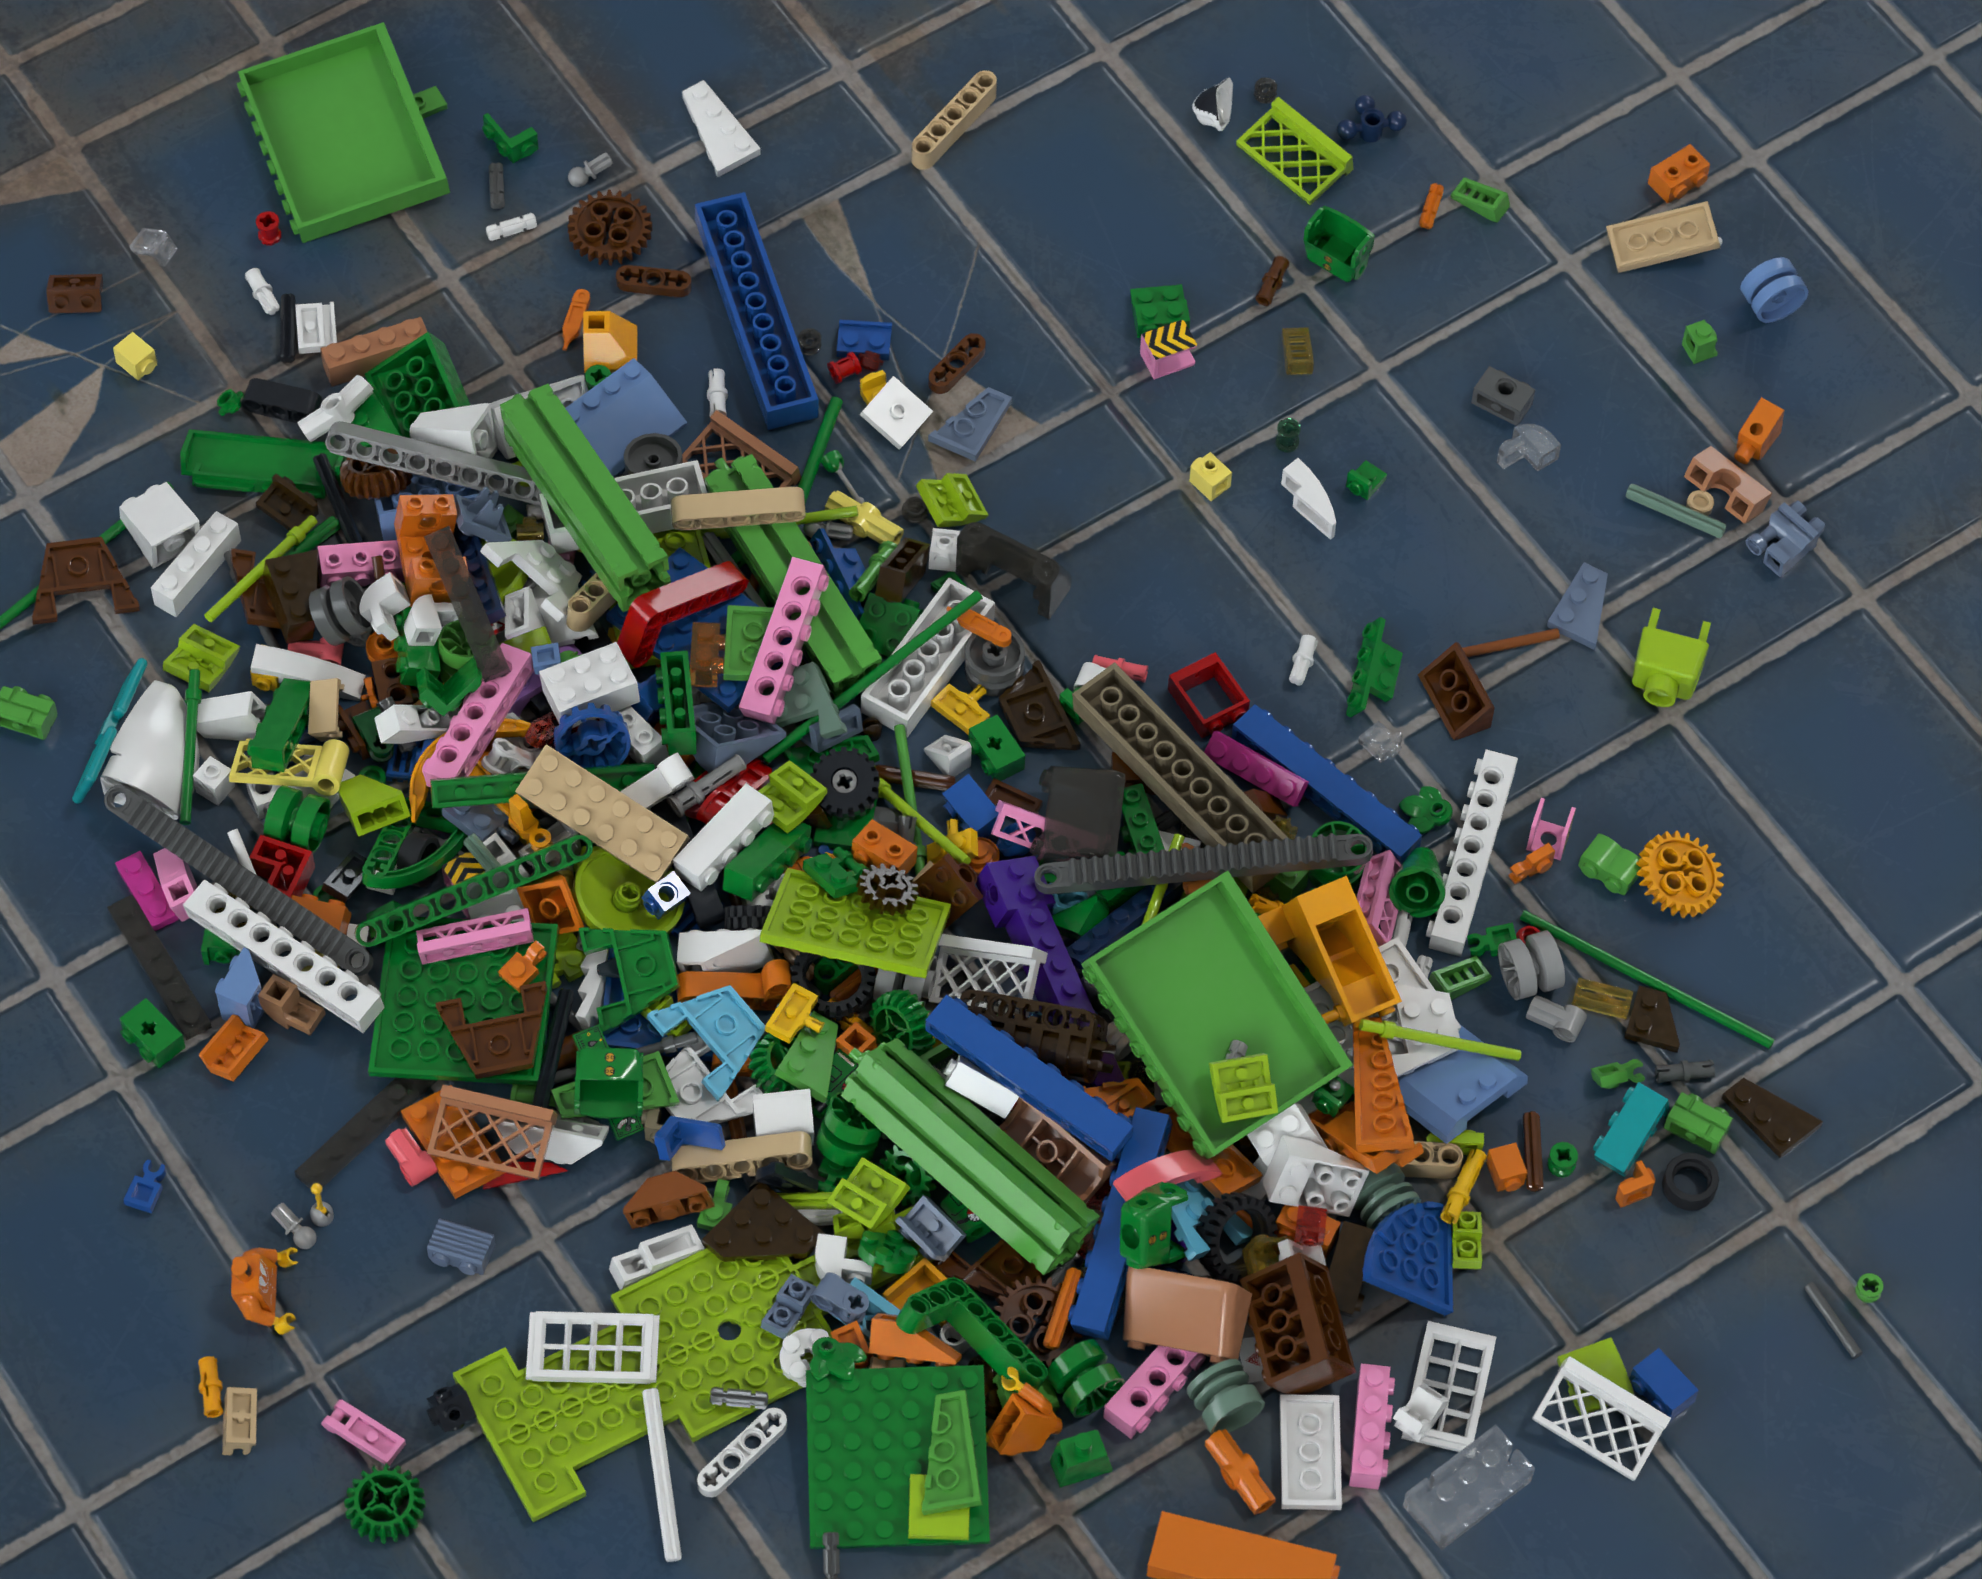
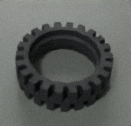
M800 952V955H796L791 972L792 984L795 983L809 990L806 984V973L810 965L816 959L823 956L807 952ZM858 965L861 972V983L857 992L850 998L840 1002H826L818 999L811 1012L815 1011L829 1020L836 1018V1021H842L845 1016L848 1019L852 1018L855 1012L859 1014L863 1011V1006L869 1004L871 996L873 997L876 980L875 968Z
M1230 1192V1194H1222L1221 1198H1215L1212 1201L1214 1206L1208 1205L1205 1208V1211L1208 1213L1207 1216L1201 1215L1199 1218L1203 1225L1196 1227L1197 1233L1200 1234V1237L1211 1249L1204 1257L1198 1260L1212 1274L1231 1281H1240V1279L1255 1273V1271L1264 1269L1261 1263L1268 1264L1271 1259L1267 1254L1268 1252L1274 1253L1275 1250L1271 1242H1277V1235L1272 1233L1278 1230L1277 1224L1272 1222L1276 1218L1274 1213L1270 1212L1271 1208L1264 1204L1265 1202L1247 1194ZM1247 1210L1252 1219L1253 1233L1250 1244L1240 1258L1233 1263L1227 1264L1223 1261L1220 1254V1237L1223 1227L1236 1212Z

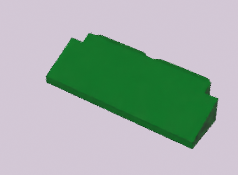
M189 429L180 452L181 475L192 476V486L264 493L272 484V477L277 474L282 478L284 476L288 477L301 492H308L315 498L324 499L326 491L314 465L313 457L321 453L327 455L340 488L342 484L340 468L347 457L331 453L326 447V442H310L308 440Z

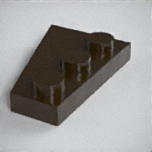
M1742 1078L1725 1091L1721 1098L1779 1158L1791 1151L1823 1124L1822 1120L1745 1078Z

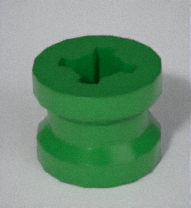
M594 365L587 369L585 380L588 391L611 375L610 370L606 366Z
M1559 1142L1553 1145L1547 1161L1548 1170L1557 1177L1570 1176L1576 1168L1578 1160L1577 1149L1568 1142Z

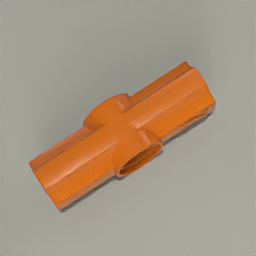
M1226 1429L1218 1430L1211 1434L1204 1445L1220 1466V1471L1226 1484L1233 1491L1237 1490L1254 1515L1268 1510L1275 1503L1276 1498L1259 1476L1260 1472L1253 1458L1248 1453L1241 1451Z

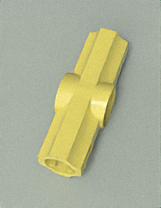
M839 490L834 491L829 496L825 504V510L857 505L859 516L839 519L848 525H852L853 534L860 538L868 536L880 544L884 541H892L897 545L900 543L904 535V529L882 517L880 511L871 503L864 502L860 504Z

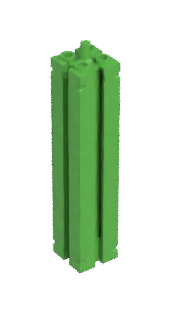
M545 384L529 391L527 399H524L521 394H516L512 399L500 404L501 416L506 424L503 426L505 440L513 448V452L614 600L618 601V606L622 612L628 611L631 603L638 596L670 584L671 578L667 572L669 570L668 555L663 548H660L657 539L557 395L553 394L550 385Z
M752 454L735 459L731 463V469L724 458L716 460L714 464L717 469L705 478L707 493L773 488L761 467H758L757 461ZM796 522L723 527L773 607H775L792 557L822 565ZM829 576L828 587L825 592L822 591L819 598V612L816 617L813 616L810 623L812 627L810 638L807 642L804 641L801 651L808 663L814 662L819 665L833 701L881 664L882 657L874 649L873 643ZM802 588L798 595L807 594L810 588ZM793 613L789 620L798 619L801 613Z
M898 1038L888 1043L882 1042L872 1051L866 1050L862 1053L857 1048H854L849 1053V1057L859 1066L845 1081L847 1086L841 1094L844 1099L849 1103H853L862 1115L1029 1263L1035 1264V1268L1043 1275L1056 1269L1059 1263L1064 1264L1075 1257L1084 1243L1083 1238L1091 1232L1100 1218L1093 1209L1087 1208L1085 1202L963 1095L945 1086L946 1080L912 1050L906 1049L905 1044Z

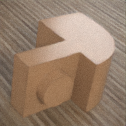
M275 974L271 976L258 994L262 1009L269 1017L286 1029L292 1026L311 1036L326 1014L323 1007L300 997L297 985Z

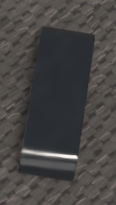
M253 378L249 381L241 405L245 410L254 414L297 423L319 409L323 399L318 393L311 390Z

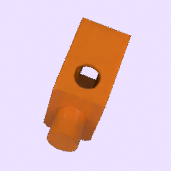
M1762 397L1760 398L1738 434V450L1734 454V458L1738 462L1748 464L1751 458L1756 460L1762 459L1781 433L1784 409Z

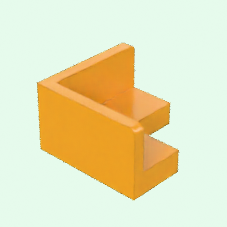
M924 1257L910 1271L890 1286L882 1294V1297L901 1310L909 1296L947 1278ZM945 1320L938 1324L943 1327L948 1321Z

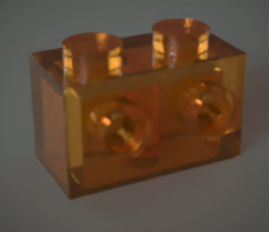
M693 622L690 657L691 686L717 688L718 674L724 673V657H719L720 651H725L726 634H720V623Z

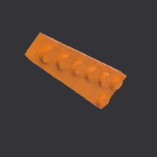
M1381 1017L1369 1018L1370 1021L1382 1022ZM1353 1025L1357 1153L1415 1148L1413 1133L1387 1038H1382L1377 1033L1361 1031L1359 1027L1355 1028Z

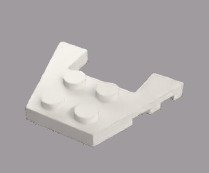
M543 540L490 542L483 546L480 552L496 567L513 561L550 596L543 601L541 607L557 622L562 620L567 612L568 601L575 594L582 577L572 563L565 561L556 553L552 545L545 543Z
M1395 984L1402 1002L1394 1006L1399 1026L1460 1038L1449 993ZM1402 1039L1405 1054L1392 1055L1397 1078L1402 1075L1406 1076L1414 1072L1415 1069L1427 1063H1433L1458 1051V1049Z
M698 1034L699 1042L684 1046L676 1058H673L666 1066L680 1101L679 1106L665 1107L671 1116L718 1124L753 1114L752 1095L763 1094L759 1088H756L755 1084L733 1099H730L725 1093L721 1100L717 1101L701 1083L702 1079L710 1072L699 1057L711 1049Z

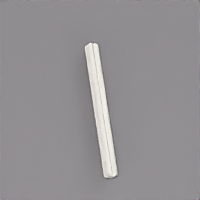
M651 1388L643 1391V1401L664 1554L667 1562L681 1560L682 1556L658 1389Z

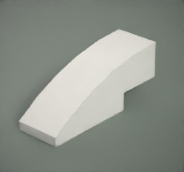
M1297 458L1283 469L1281 485L1294 495L1293 508L1331 540L1335 536L1336 529L1333 507L1320 481Z
M691 1224L640 1242L638 1249L613 1257L609 1270L619 1290H622L703 1250L704 1246Z

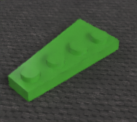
M659 1051L643 1056V1110L679 1106L680 1101ZM575 1081L551 1090L552 1098L561 1119L584 1117L581 1114L574 1115Z
M965 1390L936 1395L931 1430V1447H929L928 1472L924 1486L925 1496L922 1503L923 1515L982 1505L967 1393Z

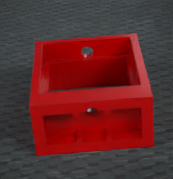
M1216 652L1169 675L1168 691L1201 738L1212 735L1214 731L1220 732L1225 726L1233 722L1235 723L1249 710L1250 700ZM1214 677L1233 706L1204 719L1185 691Z

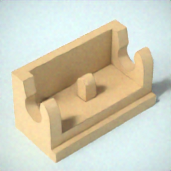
M338 678L310 681L308 734L321 742L339 739L343 735V732L339 731L338 704L339 692L344 690L345 685L341 684V680Z
M227 1387L223 1405L222 1455H231L234 1449H243V1454L247 1455L251 1452L252 1446L256 1445V1388Z

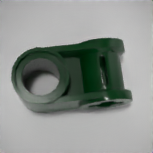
M377 706L353 716L352 721L357 732L365 742L370 757L378 763H384L393 757L394 744L380 742L374 718L382 712ZM381 744L383 747H386V749L382 750L381 747H377V745Z

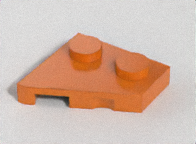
M1139 1078L1126 1079L1119 1083L1114 1081L1102 1083V1086L1092 1088L1083 1086L1087 1094L1092 1097L1097 1096L1107 1103L1111 1111L1116 1114L1122 1113L1128 1118L1134 1115L1136 1107L1147 1110L1156 1101V1098Z

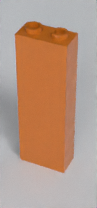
M1162 1511L1146 1576L1155 1579H1338L1340 1566L1335 1565L1337 1554Z

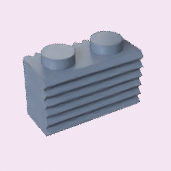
M439 1218L427 1246L428 1257L434 1264L441 1267L451 1265L459 1268L461 1272L467 1275H475L476 1273L483 1275L496 1245L495 1237L493 1234Z

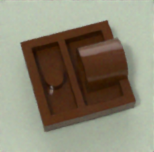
M949 853L913 882L918 884L916 891L918 896L951 904L950 914L944 930L984 897L974 885L977 882V874L974 869L965 863L958 865Z

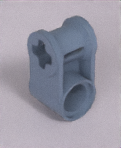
M831 1272L825 1274L810 1296V1299L817 1307L834 1315L845 1324L856 1320L860 1324L869 1306V1299L864 1292Z

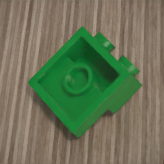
M1182 284L1130 289L1137 338H1141L1142 333L1180 320H1184L1187 327L1190 328L1187 300L1184 298Z

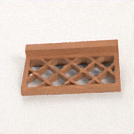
M718 410L710 417L711 422L682 454L683 463H686L692 455L703 453L704 464L699 466L701 470H705V473L701 471L704 482L705 478L709 475V469L717 468L714 463H708L707 453L722 451L725 462L731 467V463L734 460H726V450L730 449L741 451V457L752 454L757 463L761 465L767 478L778 477L783 481L778 488L795 486L801 479L798 466ZM712 432L721 437V445L706 447V439Z
M442 1084L440 1092L441 1101L427 1150L428 1155L539 1180L553 1125H556L558 1114L554 1110ZM447 1106L458 1108L463 1118L450 1126L444 1118ZM464 1110H469L472 1112L466 1115ZM479 1113L486 1114L491 1124L476 1132L469 1119ZM491 1116L499 1117V1119L494 1121ZM507 1119L512 1120L517 1126L518 1131L504 1139L497 1125ZM466 1122L473 1135L459 1143L452 1130ZM519 1122L525 1123V1124H527V1125L524 1126V1127H521L520 1124H519ZM443 1123L446 1128L441 1131ZM534 1126L545 1128L542 1139L532 1145L525 1132ZM494 1128L501 1141L486 1149L479 1136ZM449 1133L456 1145L446 1152L436 1150L438 1138ZM522 1135L528 1148L514 1156L507 1143ZM476 1139L484 1152L474 1158L467 1157L462 1147ZM504 1145L511 1158L502 1164L494 1163L490 1153ZM540 1146L539 1152L537 1154L535 1149ZM459 1150L461 1155L454 1154V1152ZM530 1152L536 1158L533 1172L523 1170L517 1161ZM487 1156L489 1162L480 1159ZM514 1162L517 1168L510 1167L508 1165Z

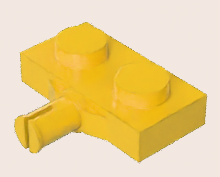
M949 683L931 700V707L968 735L969 728L990 718V714L982 709L977 702L987 693L986 689L980 684L971 693L967 694L959 691Z
M947 820L946 837L971 859L977 857L978 832L972 828L958 832V820ZM935 842L927 845V863L931 861L935 864L948 854Z
M793 983L766 1023L765 1031L789 1044L796 1033L804 1026L820 1033L825 1023L810 1016L812 1009L818 1002V995Z

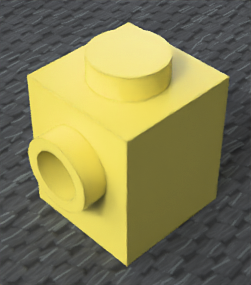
M134 332L130 333L113 347L116 363L137 380H140L144 375L150 374L155 366H157L155 350Z
M1211 452L1203 458H1197L1191 464L1189 481L1210 501L1231 487L1232 472Z

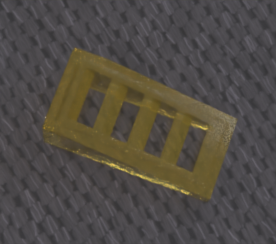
M1282 328L1286 374H1313L1314 360L1309 328ZM1289 336H1303L1301 338H1289ZM1304 342V344L1301 345H1290V343ZM1291 350H1305L1302 352H1291ZM1292 357H1306V358H1304V359H1293Z

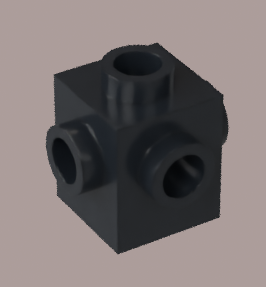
M459 1383L451 1387H442L436 1390L433 1396L427 1398L430 1409L426 1411L433 1426L439 1425L445 1433L457 1431L466 1422L477 1417L467 1392Z

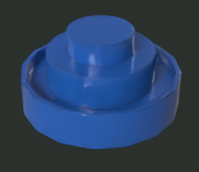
M1021 822L1023 827L1029 825L1025 822ZM1012 823L1005 827L1002 832L1010 834L1019 830L1017 823ZM1034 828L1025 831L1029 842L1032 843L1036 836ZM1022 834L1015 836L1024 840ZM1000 837L996 842L998 850L1004 856H1023L1031 850L1028 847Z

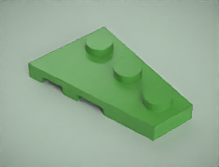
M728 605L723 680L748 681L774 607Z
M813 1011L811 1016L825 1023L820 1033H817L804 1026L774 1075L800 1090L810 1089L811 1096L824 1104L828 1096L838 1025Z

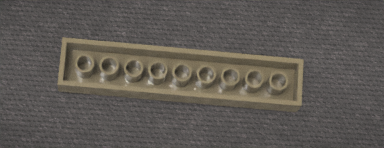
M1115 662L1072 693L1074 711L1205 845H1210L1211 847H1215L1217 844L1227 846L1228 843L1238 845L1240 842L1249 844L1251 841L1260 843L1262 840L1271 842L1273 839L1283 841L1284 838H1288ZM1279 873L1240 876L1237 878L1254 893Z

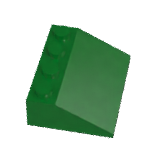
M426 332L365 373L367 382L374 389L375 396L400 436L411 438L410 426L420 413L470 405L444 342L429 332Z

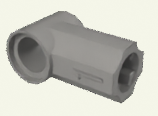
M1536 995L1529 1006L1526 1019L1553 1030L1554 1035L1562 1041L1572 1043L1578 1037L1587 1019V1015L1577 1006L1565 1005L1563 1007Z

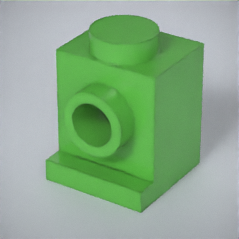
M1702 320L1686 326L1682 346L1693 364L1710 359L1718 354L1715 349L1717 335L1710 324Z

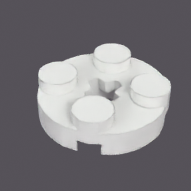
M801 1329L783 1340L780 1350L781 1370L785 1377L797 1382L799 1386L806 1387V1370H810V1364H808L807 1360H801V1357L805 1356L807 1352L812 1353L813 1343L817 1339L829 1337L825 1330Z

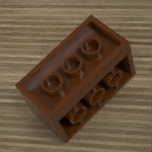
M1299 1252L1240 1279L1242 1288L1252 1293L1248 1311V1324L1255 1335V1350L1259 1358H1261L1263 1366L1262 1377L1268 1386L1284 1394L1306 1395L1356 1373L1327 1266Z

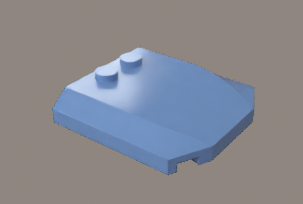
M1460 1025V1038L1484 1043ZM1458 1050L1433 1063H1427L1406 1076L1398 1077L1406 1113L1447 1144L1467 1129L1468 1120L1503 1095L1508 1099L1528 1084V1076L1504 1058Z

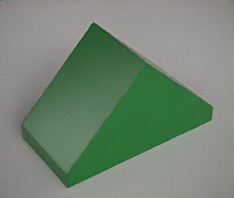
M1095 895L1052 915V918L1060 935L1078 940L1105 919L1110 911L1108 906Z

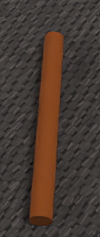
M1558 628L1463 647L1462 649L1468 658L1559 639L1560 634Z

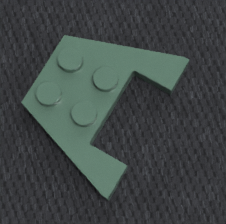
M810 662L794 668L792 688L789 692L786 691L783 699L785 702L784 711L780 717L777 716L775 723L779 727H784L819 715L820 736L828 739L846 733L847 727L840 719V712L837 705L831 699L829 687L819 665ZM766 688L763 691V695H770L774 688ZM761 755L757 757L761 760H764Z

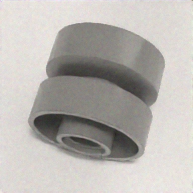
M1545 930L1528 935L1525 944L1519 938L1499 944L1498 960L1505 985L1515 1000L1536 995L1537 986L1542 992H1548L1564 986L1565 971L1562 957L1556 941L1549 931Z
M934 955L926 979L911 977L907 974L893 971H884L879 968L874 985L873 999L877 1000L882 994L895 989L909 990L911 995L917 994L918 1001H924L925 1006L927 999L931 996L936 980L937 956Z

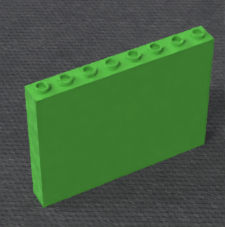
M384 22L238 71L241 80L236 83L241 98L247 97L248 101L244 102L249 117L254 116L255 121L251 122L256 137L262 136L263 140L259 141L264 156L269 155L270 160L266 161L271 176L277 175L278 179L274 180L279 195L284 194L285 199L281 200L286 215L292 214L293 219L289 220L293 234H299L302 243L450 193L447 177Z
M1228 870L1081 964L1084 968L1082 972L1085 979L1090 984H1094L1098 990V998L1101 1004L1106 1009L1109 1008L1114 1015V1023L1117 1029L1127 1035L1131 1042L1129 1046L1137 1058L1141 1057L1145 1063L1146 1074L1152 1082H1157L1161 1088L1162 1099L1167 1106L1173 1107L1177 1113L1178 1124L1185 1132L1188 1131L1193 1138L1192 1144L1194 1149L1207 1160L1353 1066ZM1233 1040L1242 1041L1247 1045L1248 1048L1245 1056L1261 1053L1268 1055L1271 1083L1275 1084L1278 1113L1225 1123L1221 1122L1213 1091L1209 1063L1225 1060L1226 1055L1231 1052L1229 1047Z

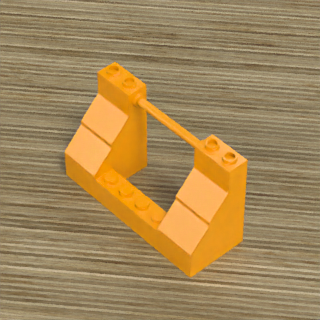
M1347 876L1296 896L1283 906L1258 916L1278 949L1282 951L1290 947L1308 967L1311 975L1331 996L1335 1005L1333 1010L1321 1014L1326 1024L1338 1020L1339 1022L1342 1021L1344 1027L1353 1024L1357 1028L1361 1019L1370 1020L1369 1016L1376 1013L1380 1017L1386 1016L1396 1011L1394 1006L1402 1002Z

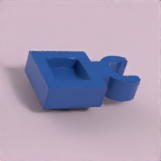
M147 1160L143 1165V1178L134 1176L124 1197V1204L152 1214L163 1190L162 1184L158 1182L164 1179L166 1168L164 1164H161L157 1172H151L152 1162Z

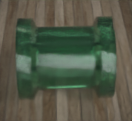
M1293 418L1281 420L1277 426L1279 434L1276 437L1275 444L1283 452H1293L1299 446L1298 436L1301 432V426Z

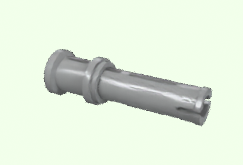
M735 754L731 759L712 770L697 782L689 781L684 789L675 795H668L666 797L667 802L678 817H682L685 814L684 812L696 803H703L707 794L747 769L746 764L739 755Z

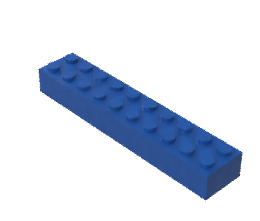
M745 192L695 204V223L767 429L770 430L818 418L819 399Z

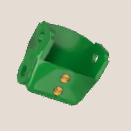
M1323 206L1308 221L1304 230L1303 240L1309 261L1341 280L1350 282L1353 279L1358 280L1364 273L1369 255L1373 249L1375 235L1345 214Z
M586 1047L581 1051H577L574 1115L581 1114L607 1119L633 1116L642 1117L643 1052L633 1048Z
M1160 1182L1145 1188L1122 1205L1119 1251L1120 1255L1126 1258V1264L1129 1267L1144 1269L1151 1266L1169 1264L1185 1257L1184 1247L1171 1241L1170 1236L1172 1206L1188 1200L1186 1190L1173 1183Z

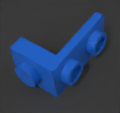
M670 1116L654 1136V1143L657 1147L659 1158L667 1161L672 1159L683 1144L723 1150L726 1146L720 1124Z

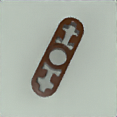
M624 265L616 272V284L620 290L625 292L680 298L687 296L692 289L691 277L685 271ZM627 276H631L629 281H625L624 279H626ZM651 277H657L661 282L657 285H650L647 283V280ZM678 282H683L681 287L676 286Z
M976 333L966 335L930 371L928 385L931 391L937 394L947 393L985 355L986 341L983 336ZM959 359L964 362V365L960 368H955L950 365V362ZM945 376V382H936V379L941 380Z

